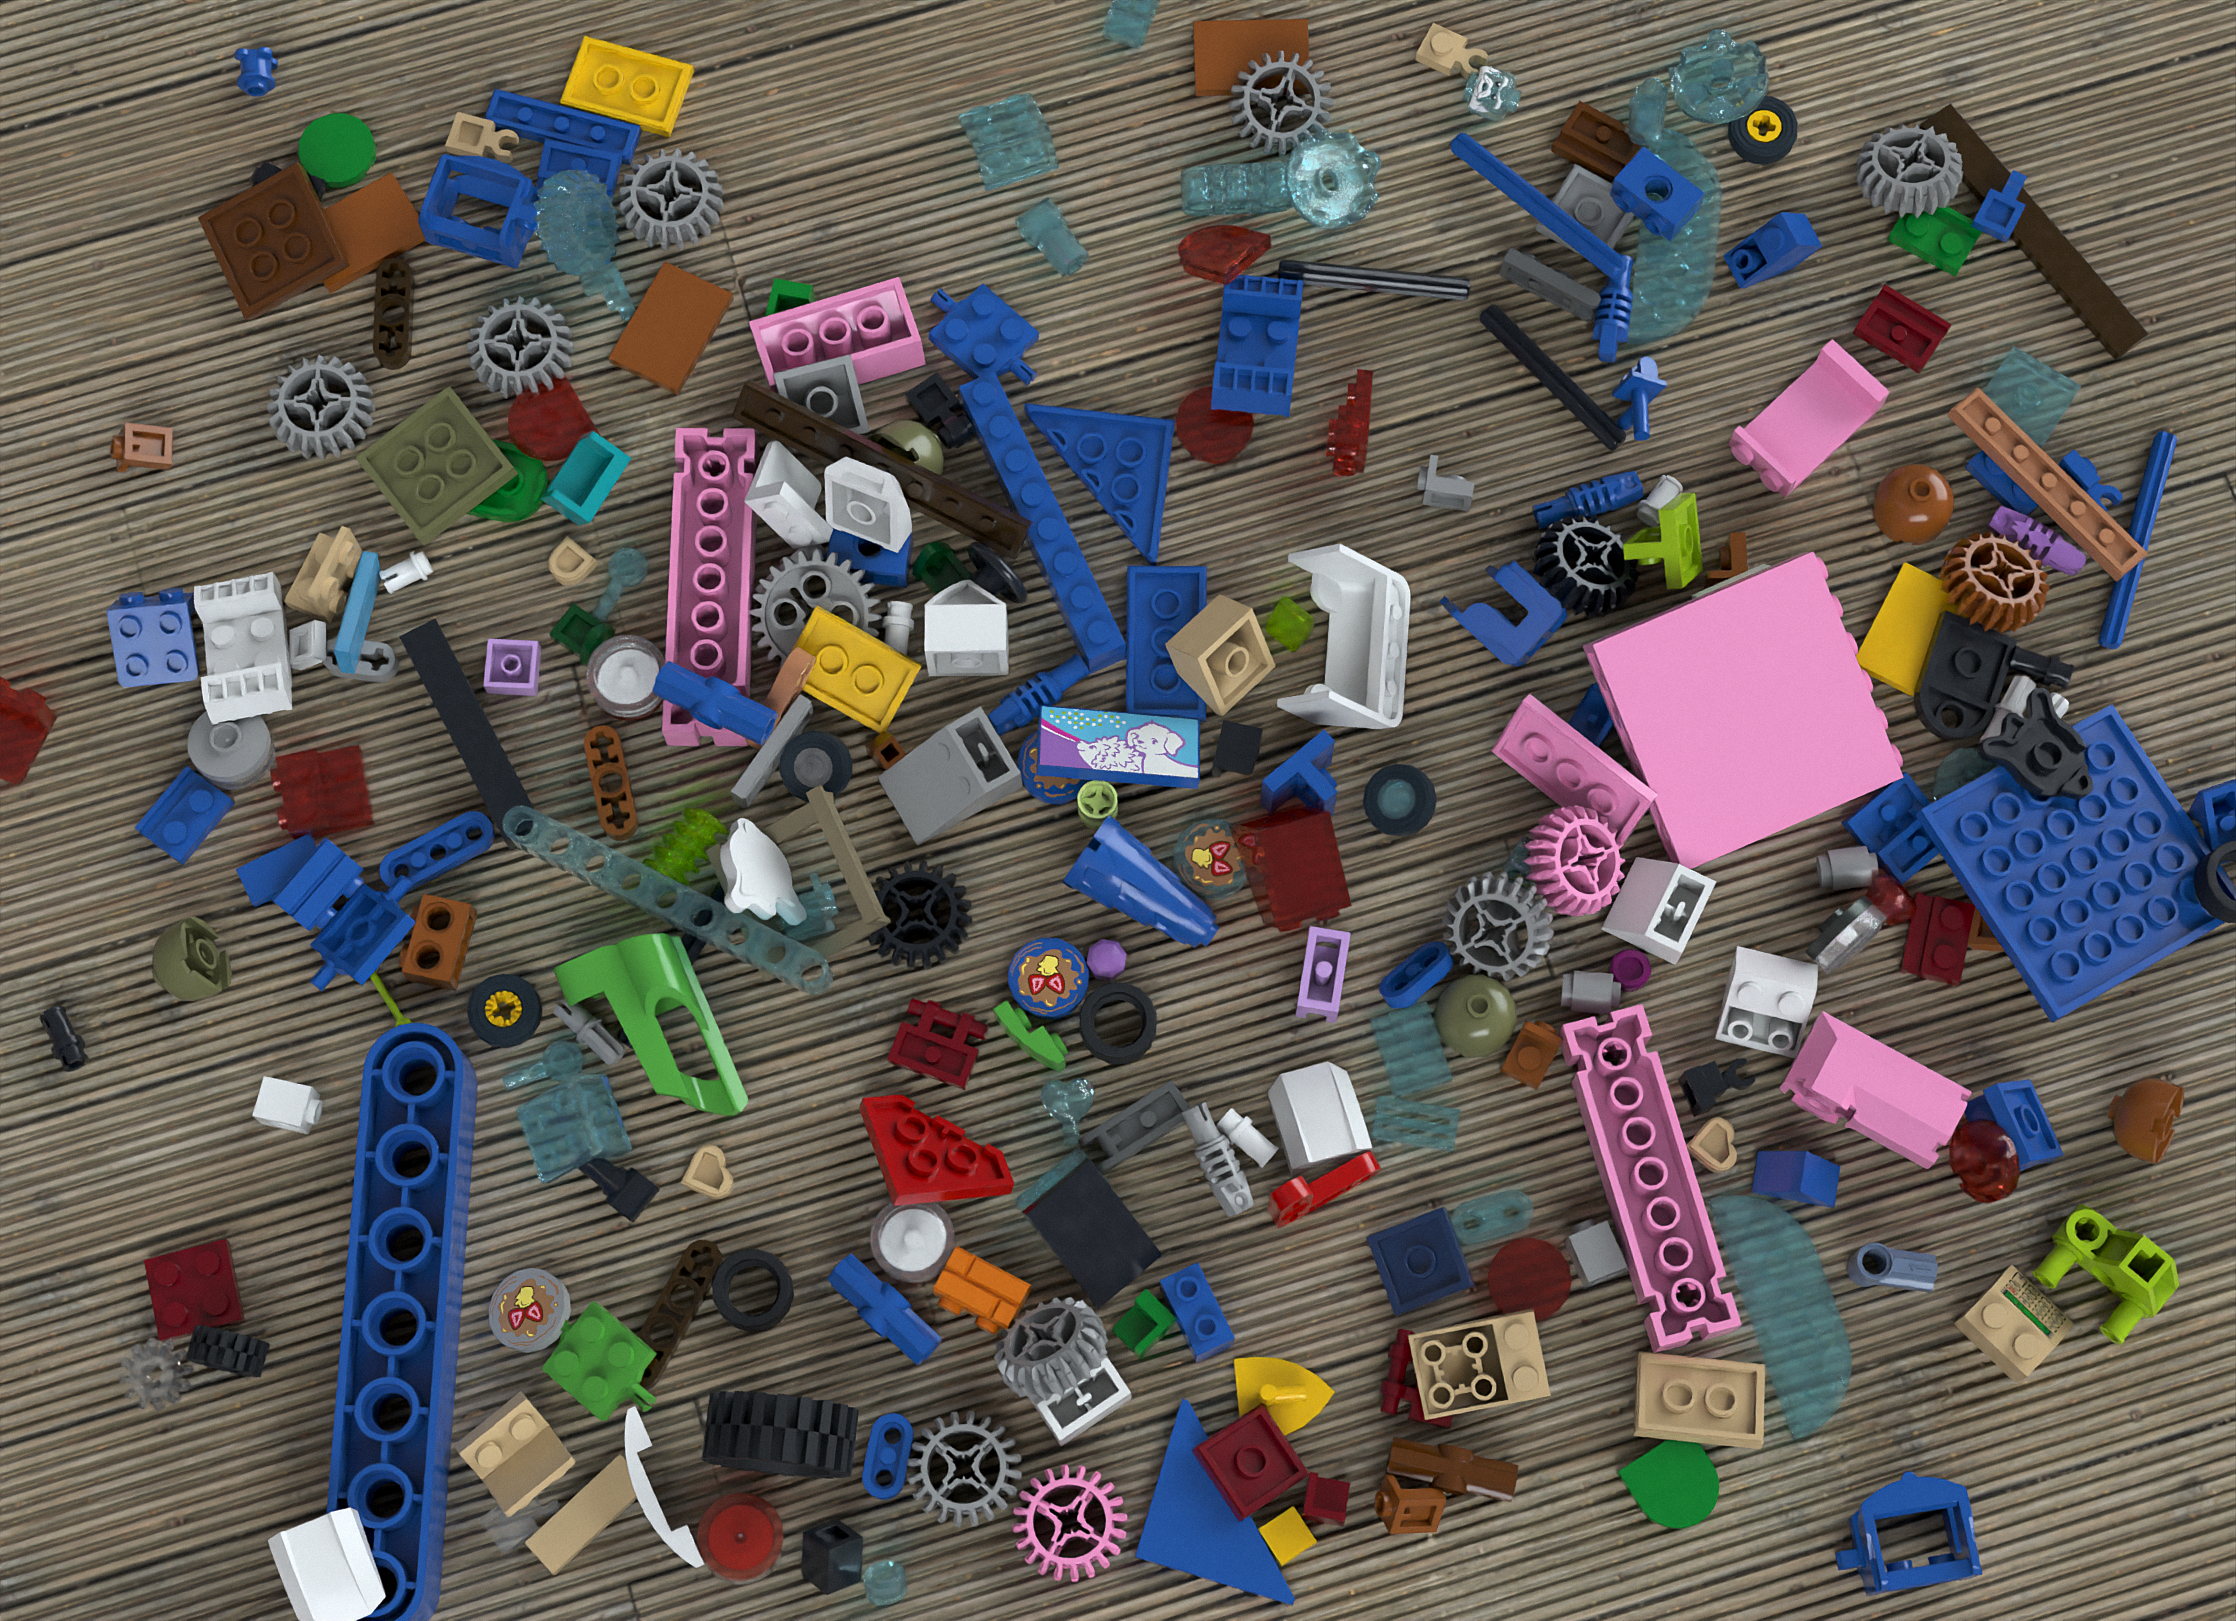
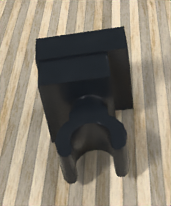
M1737 1059L1722 1073H1720L1715 1061L1683 1072L1678 1078V1082L1694 1117L1709 1112L1716 1104L1715 1099L1721 1097L1727 1089L1745 1090L1752 1086L1755 1078L1740 1080L1736 1076V1069L1743 1067L1747 1063V1059Z

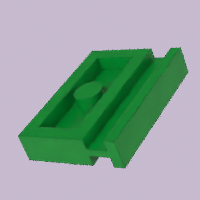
M1946 206V208L1937 207L1933 215L1922 211L1918 219L1913 213H1906L1902 219L1901 217L1898 219L1887 241L1956 277L1982 231L1971 227L1974 220Z

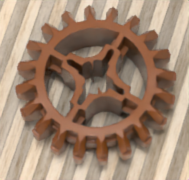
M1989 530L1982 535L1974 532L1967 538H1962L1944 558L1943 567L1939 575L1943 580L1940 590L1949 594L1948 604L1957 605V615L1965 614L1970 618V625L1979 622L1982 624L1984 631L1994 627L2000 634L2007 629L2015 632L2022 626L2026 627L2028 623H2031L2044 607L2050 587L2046 584L2048 574L2040 570L2042 561L2034 560L2030 557L2031 549L2023 550L2020 548L2018 540L2014 542L2007 541L2004 533L1995 538Z

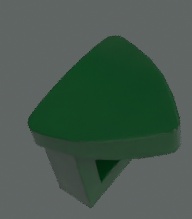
M942 541L931 542L925 545L917 557L912 571L917 581L921 579L934 596L949 586L963 580H968L972 576L955 556V551L952 547Z
M573 603L549 635L555 642L579 657L581 664L589 667L606 650L615 635L616 629L607 623H602Z

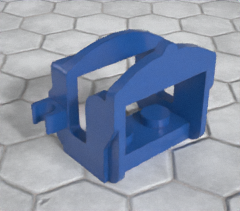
M443 154L430 181L428 192L421 207L418 223L426 242L432 245L445 247L517 269L528 241L537 230L544 211V204L534 194V186L531 179L525 177L520 171L506 163L481 156H452ZM451 170L467 174L456 176L454 179L448 178ZM460 193L510 207L501 231L489 226L484 227V229L469 225L468 222L459 217L451 216Z
M1512 560L1509 565L1504 563L1499 569L1489 565L1485 570L1528 610V615L1517 627L1499 610L1485 603L1472 604L1463 611L1445 595L1439 602L1499 660L1505 664L1520 667L1526 664L1567 619L1568 613L1566 607L1561 608V602L1557 598L1550 595L1549 591L1543 588L1529 572Z
M1911 1471L1903 1473L1899 1481L1892 1482L1877 1490L1860 1504L1859 1510L1851 1515L1848 1520L1852 1536V1549L1835 1553L1839 1571L1857 1568V1572L1863 1580L1866 1596L1957 1580L1962 1581L1983 1574L1975 1542L1973 1515L1966 1487L1941 1478L1917 1477ZM1941 1510L1951 1553L1928 1557L1929 1565L1913 1568L1911 1560L1886 1564V1572L1875 1520Z

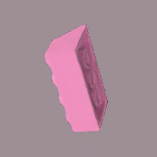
M899 277L749 321L769 390L775 393L773 373L851 354L858 385L926 365L921 338Z

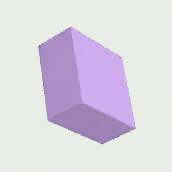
M488 639L483 685L487 694L537 696L542 650L538 641Z

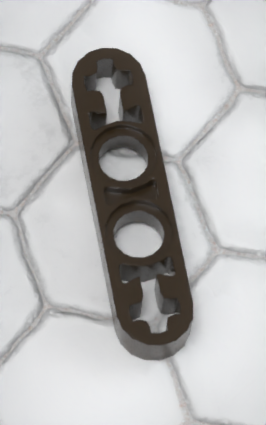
M705 1239L697 1240L688 1246L638 1334V1337L651 1349L663 1354L660 1361L654 1357L647 1366L652 1374L649 1378L642 1377L639 1384L645 1390L653 1388L659 1382L710 1291L717 1269L723 1263V1256L719 1248L712 1241ZM708 1249L711 1250L710 1257L714 1263L711 1267L704 1265L697 1276L705 1281L702 1286H699L694 1280L682 1276L685 1270H688L693 1275L698 1264L693 1258L696 1252L704 1254ZM681 1285L690 1286L694 1290V1300L686 1308L676 1307L671 1301L672 1292ZM659 1322L669 1323L674 1329L673 1338L665 1345L655 1344L651 1340V1330Z

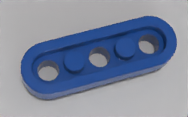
M477 811L466 812L387 854L380 864V877L385 885L390 888L397 879V872L402 868H408L409 875L406 878L414 885L409 889L408 892L487 851L495 839L494 826L483 813ZM476 829L482 831V835L478 840L472 841L468 839L471 831ZM444 849L446 853L442 859L434 860L432 858L434 851Z

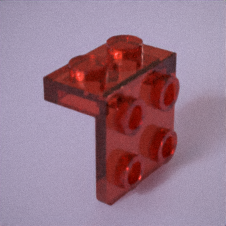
M0 677V779L13 785H19L27 776L57 716L45 704L46 697L28 688H25L22 693L10 688L11 683Z

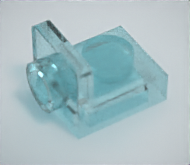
M615 262L594 265L585 274L579 276L587 297L602 292L610 312L618 309L623 322L632 318L636 310Z

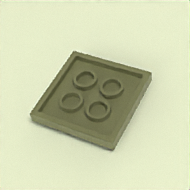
M450 386L355 457L423 546L518 474Z

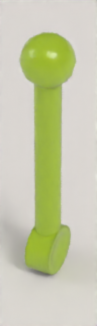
M376 970L370 978L396 1019L395 1027L412 1023L409 1018L403 1017Z

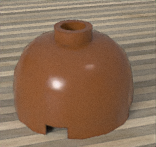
M1906 464L1891 471L1880 482L1873 498L1874 505L1872 507L1873 517L1878 528L1888 538L1898 543L1902 540L1904 542H1913L1912 545H1923L1935 540L1946 529L1954 510V494L1948 480L1936 469L1923 464Z
M2151 1078L2139 1080L2130 1085L2123 1096L2115 1095L2109 1107L2108 1118L2114 1120L2113 1134L2117 1143L2128 1154L2140 1160L2153 1164L2159 1163L2173 1138L2175 1130H2172L2171 1127L2174 1116L2180 1117L2184 1099V1088L2165 1080Z

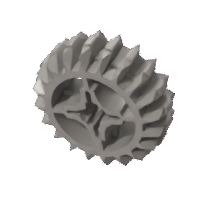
M1278 51L1276 62L1273 63L1268 53L1262 54L1263 67H1260L1257 62L1251 60L1248 63V68L1252 75L1240 71L1237 78L1243 85H1232L1231 93L1239 98L1230 100L1229 108L1241 111L1232 116V123H1245L1239 130V136L1243 138L1253 133L1254 135L1249 146L1255 148L1260 141L1265 142L1263 153L1266 155L1270 154L1272 145L1279 146V156L1284 157L1286 145L1290 144L1292 151L1295 154H1299L1301 152L1300 140L1308 147H1312L1315 141L1310 132L1317 136H1323L1325 128L1319 122L1329 123L1332 117L1329 112L1322 109L1332 107L1333 99L1321 97L1330 92V83L1317 85L1323 78L1324 72L1317 70L1310 74L1309 71L1313 66V61L1310 59L1306 60L1302 67L1297 65L1299 60L1298 53H1293L1291 62H1285L1284 52ZM1283 75L1280 85L1274 89L1262 88L1261 91L1254 89L1261 81L1269 77ZM1295 79L1301 82L1309 91L1313 107L1305 105V100L1299 99L1294 94L1292 88ZM1287 88V104L1292 106H1285L1283 111H1280L1278 120H1275L1277 112L1275 109L1276 103L1271 104V101L1277 102L1280 96L1282 97L1284 89ZM1249 101L1258 103V107L1268 112L1270 116L1268 129L1263 127L1254 118ZM1309 118L1298 129L1290 132H1279L1282 123L1287 119Z
M1901 122L1897 130L1886 126L1882 134L1873 133L1870 142L1864 143L1860 158L1857 159L1856 170L1858 171L1856 179L1858 186L1862 188L1863 198H1871L1873 208L1883 205L1886 215L1893 210L1898 211L1901 219L1906 213H1913L1918 219L1922 211L1933 215L1937 207L1946 208L1949 199L1955 198L1963 176V171H1961L1963 161L1961 154L1957 153L1956 143L1948 142L1946 133L1935 135L1933 126L1927 130L1920 129L1918 122L1913 128H1906Z
M661 148L659 158L654 160L652 156L646 153L644 157L646 164L642 166L633 162L632 169L635 175L624 174L623 181L626 187H622L619 190V196L622 200L619 208L621 214L625 216L624 222L626 227L633 229L634 236L638 240L645 238L647 245L651 248L659 241L661 248L666 252L671 243H676L677 248L681 251L684 248V241L690 240L692 244L697 246L699 242L697 235L700 233L709 237L711 233L709 225H718L720 219L717 212H722L724 208L723 200L720 199L724 193L722 185L718 183L717 173L714 170L709 171V163L705 159L697 162V157L692 151L683 158L681 150L678 148L675 149L672 156H667L665 150ZM681 179L692 182L702 193L693 192L692 188L682 186ZM674 197V201L669 202V198ZM641 207H650L651 211L659 212L662 216V221L648 216Z
M519 295L516 304L510 305V302L503 298V308L497 310L494 306L489 305L490 317L478 315L477 323L480 328L470 329L469 334L473 341L467 343V350L472 355L469 363L472 369L477 370L475 374L479 382H486L488 390L492 393L500 389L502 397L507 399L515 391L517 398L523 401L526 391H531L532 395L538 398L540 395L538 388L544 386L547 390L552 391L554 386L551 380L555 378L564 381L565 375L561 368H571L572 361L570 356H568L574 353V345L569 341L572 337L571 330L565 326L566 321L563 315L560 313L555 314L553 306L549 303L541 308L540 300L534 297L526 305L524 297ZM527 325L544 330L551 338H542L541 334H531L528 331ZM522 337H523L524 342H525V344L527 345V347L523 345V348H524V349L521 350V351H519V350H518V346H521V345H522ZM515 350L519 351V359ZM491 358H500L501 362L512 363L514 371L498 367L491 361ZM538 361H541L539 364H537L536 366L532 367V365H533L534 363H536V362H538Z
M318 355L315 364L312 365L308 359L303 358L301 363L303 367L298 370L288 365L290 376L288 378L277 376L276 381L281 388L270 389L269 395L273 402L267 404V410L272 415L269 418V424L273 430H277L275 435L282 443L287 442L286 446L293 453L300 450L302 456L307 459L316 452L318 458L324 461L327 451H332L335 457L340 458L341 451L339 448L344 445L354 451L355 445L352 439L356 437L365 440L366 433L362 427L373 426V420L369 414L375 412V404L370 400L373 397V391L370 386L366 385L367 380L360 372L355 373L354 366L349 362L342 366L340 359L335 356L328 364L325 358ZM328 384L344 388L350 393V397H342L340 394L331 393ZM320 405H322V406L324 407L323 410H320V409H319V406H320ZM316 409L320 410L319 417L315 411ZM292 418H301L302 421L311 422L315 431H307L293 424Z
M1489 871L1484 873L1481 881L1474 876L1467 881V887L1460 885L1454 892L1456 898H1450L1446 904V909L1449 913H1446L1442 918V924L1449 927L1443 933V939L1455 941L1449 948V954L1461 953L1463 956L1459 961V966L1464 967L1469 962L1475 966L1472 970L1473 974H1480L1482 970H1485L1489 978H1496L1500 972L1505 982L1512 979L1514 972L1522 977L1529 971V966L1536 968L1541 962L1540 955H1546L1550 948L1546 941L1551 940L1554 934L1553 929L1547 927L1553 920L1552 914L1541 912L1547 905L1546 899L1535 900L1533 898L1537 891L1536 886H1531L1526 891L1521 887L1523 884L1522 876L1517 877L1513 883L1508 882L1506 871L1500 873L1497 881H1495ZM1497 900L1511 905L1512 908L1502 906ZM1474 904L1478 910L1476 916L1480 925H1478L1475 931L1471 932L1468 923L1469 908ZM1522 921H1525L1528 930V941L1526 946L1520 948L1517 943L1519 937L1515 929ZM1491 923H1492L1494 926H1499V925L1504 926V925L1507 924V926L1505 927L1504 930H1503L1501 927H1496V928L1492 927V928L1488 929L1489 926L1491 925ZM1484 945L1495 948L1497 952L1485 948Z
M1056 1297L1047 1305L1039 1302L1038 1307L1032 1311L1025 1309L1026 1314L1020 1319H1013V1327L1002 1331L1003 1339L996 1344L998 1352L994 1358L1002 1380L1006 1385H1009L1013 1392H1016L1019 1398L1027 1396L1031 1401L1036 1400L1040 1396L1047 1401L1055 1393L1062 1397L1065 1390L1071 1387L1078 1389L1077 1383L1082 1379H1090V1371L1101 1366L1100 1358L1107 1354L1105 1344L1108 1342L1100 1317L1083 1300L1075 1302L1071 1297L1066 1298L1062 1302Z
M968 1411L966 1424H960L958 1413L952 1412L950 1415L952 1426L946 1428L943 1420L938 1417L934 1421L940 1432L934 1436L927 1428H923L921 1431L923 1437L929 1441L927 1446L919 1442L912 1444V1449L921 1454L922 1457L921 1459H908V1467L920 1469V1473L908 1476V1482L910 1485L923 1484V1487L916 1490L913 1496L916 1501L922 1500L927 1496L930 1497V1500L923 1508L926 1514L933 1512L937 1506L941 1508L937 1517L938 1522L944 1523L949 1513H954L953 1522L955 1527L960 1528L962 1526L963 1515H969L972 1527H977L979 1520L976 1513L984 1511L988 1521H992L995 1519V1516L990 1508L991 1505L995 1503L1003 1511L1008 1508L1006 1501L1000 1497L1004 1492L1014 1497L1017 1495V1489L1007 1484L1008 1479L1021 1480L1022 1473L1020 1471L1009 1469V1465L1021 1462L1020 1454H1006L1007 1451L1016 1445L1014 1438H1008L1003 1442L999 1441L1006 1431L1002 1424L997 1426L992 1433L988 1431L992 1422L990 1416L985 1415L980 1426L975 1425L976 1416L974 1411ZM964 1435L983 1439L978 1445L976 1444L969 1451L965 1452L957 1451L946 1443L951 1438ZM992 1449L996 1451L1000 1461L999 1477L994 1487L987 1482L980 1472L981 1465L987 1458L986 1455ZM935 1452L949 1466L948 1474L942 1480L943 1483L937 1490L933 1488L930 1480V1464ZM949 1455L953 1456L957 1461L963 1459L965 1464L967 1459L974 1460L971 1467L980 1484L972 1477L966 1479L963 1476V1480L955 1479L958 1470ZM965 1486L972 1487L984 1496L978 1501L965 1504L947 1500L951 1493L954 1494L958 1489Z

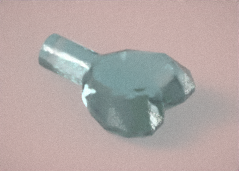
M1076 1078L1067 1084L1059 1080H1051L1041 1089V1101L1052 1117L1062 1122L1064 1146L1080 1145L1078 1139H1080L1078 1121L1087 1114L1094 1098L1093 1086L1085 1078Z

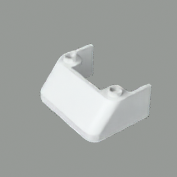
M1342 544L1290 553L1288 562L1312 573L1310 594L1313 601L1320 609L1330 613L1324 685L1313 684L1308 686L1303 695L1280 698L1277 700V707L1318 725L1386 729L1398 726L1403 716L1410 613V589L1406 580L1400 574Z

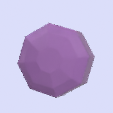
M1101 939L1089 948L1087 968L1095 979L1111 982L1124 973L1127 954L1117 941Z

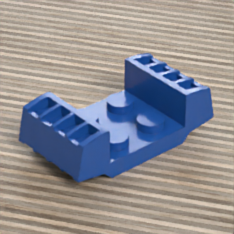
M1226 273L1218 351L1212 387V410L1222 409L1232 412L1242 411L1266 415H1282L1283 417L1290 416L1304 280Z

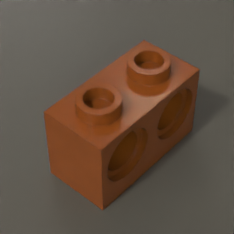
M423 894L420 905H415L411 913V918L416 923L411 928L413 932L410 943H405L402 947L399 967L402 968V973L411 982L457 991L477 913L469 903ZM449 915L451 917L450 923L446 928L442 930L432 929V923L438 916ZM431 953L440 954V960L435 967L431 969L421 968L422 960Z

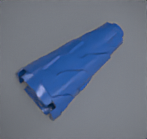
M1108 815L1062 883L1071 889H1076L1109 909L1113 907L1146 927L1148 925L1154 927L1184 945L1189 944L1196 948L1201 943L1206 947L1220 928V926L1214 923L1217 916L1211 912V908L1203 900L1179 882L1180 878L1150 855L1152 851L1125 830L1116 819Z

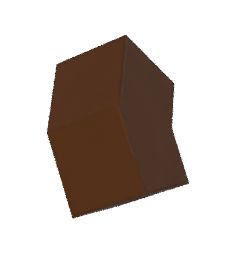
M885 730L865 746L867 754L882 771L888 770L907 755L894 736ZM887 746L892 752L884 758L880 751Z

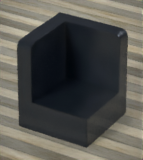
M1223 720L1213 762L1212 776L1220 778L1222 770L1247 776L1252 775L1256 758L1260 751L1263 729Z
M837 1518L804 1531L801 1568L803 1578L826 1595L858 1583L861 1580L863 1537Z

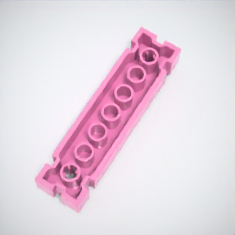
M676 428L675 461L679 473H674L665 664L668 661L673 662L706 679L709 676L717 677L738 689L741 693L740 695L750 699L753 615L750 614V611L754 607L757 513L744 501L759 466L760 445L757 433L753 428H723V438L710 437L708 428ZM715 472H723L719 473V476H714ZM663 700L662 733L668 746H700V736H712L716 746H748L747 738L723 727L721 730L711 728L692 717L689 713L690 711L667 700Z
M1643 1004L1610 1012L1604 1025L1597 1026L1595 1016L1563 1024L1558 1034L1563 1039L1560 1044L1567 1067L1575 1064L1578 1066L1579 1072L1576 1073L1572 1085L1638 1304L1649 1302L1652 1313L1644 1320L1653 1353L1686 1345L1693 1338L1691 1332L1699 1331L1702 1341L1735 1332L1742 1324L1732 1292L1721 1295L1718 1284L1726 1277L1725 1269L1658 1052L1655 1051L1647 1054L1645 1049L1652 1033ZM1607 1052H1610L1612 1058L1619 1057L1620 1060L1617 1066H1612V1063L1609 1061L1605 1062L1604 1057ZM1680 1290L1683 1291L1685 1296L1692 1295L1694 1299L1688 1307H1686L1684 1302H1678L1676 1299L1681 1292Z

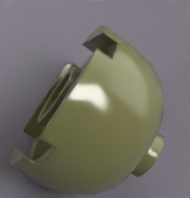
M912 420L894 421L882 426L868 438L941 476L944 459L940 439L933 431Z
M189 917L166 929L153 948L152 975L155 982L173 996L184 1001H198L213 997L229 987L232 977L229 957L226 950L222 951L220 955L218 954L217 948L212 942L219 938L214 930L203 920L196 917Z
M1467 974L1452 981L1440 994L1434 1011L1435 1028L1441 1041L1448 1048L1450 1046L1454 1051L1460 1052L1461 1055L1468 1058L1487 1057L1500 1051L1511 1038L1517 1022L1516 1004L1509 989L1497 979L1489 978L1484 974Z

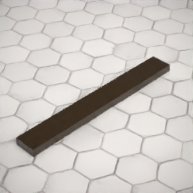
M1951 103L1920 124V129L1927 130L1933 126L1935 135L1946 133L1948 142L1956 143L1957 153L1961 154L1963 161L1961 170L1963 171L1962 182L1981 204H1983L1990 188L2002 193L2011 173ZM2022 187L2016 200L2026 204L2010 238L2111 356L2117 360L2144 341L2149 333Z
M748 380L743 385L731 418L827 466L844 457H848L890 473L899 482L908 507L1014 560L1019 555L1033 523L1032 521L751 380Z

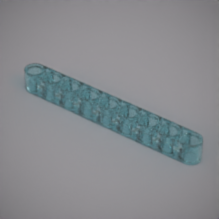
M523 805L515 806L505 814L502 822L503 830L506 836L519 849L805 993L812 995L821 994L831 986L833 971L825 957L819 952L741 913L731 912L725 905L530 807ZM524 820H532L534 826L531 832L525 836H517V826ZM568 838L569 846L565 852L561 854L551 853L552 845L556 840ZM595 856L605 857V863L601 870L597 872L587 871V864L591 858ZM635 873L641 875V881L637 888L633 890L623 889V881L628 875ZM670 891L677 893V900L673 906L665 909L658 907V901L662 894ZM706 909L713 911V919L708 925L703 927L694 925V918L698 912ZM738 928L749 929L750 935L745 943L741 945L730 943V936L734 930ZM774 946L786 948V954L782 961L778 963L766 961V955L770 948ZM810 964L821 965L823 971L819 979L812 982L802 979L803 970Z

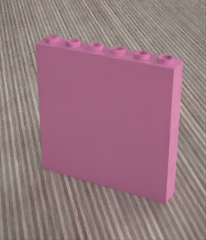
M1814 551L1798 554L1583 645L1635 777L1658 794L1648 810L1671 863H1677L1686 868L1693 869L1904 778L1900 769L1903 766L1901 754L1894 744H1890L1885 731L1888 729L1887 719L1881 708L1876 707L1870 694L1873 691L1872 681L1868 673L1864 669H1860L1855 656L1858 654L1856 641L1850 632L1845 631L1840 618L1843 617L1842 606L1838 598L1834 594L1831 595L1825 581L1828 579L1827 568L1822 559L1815 556Z

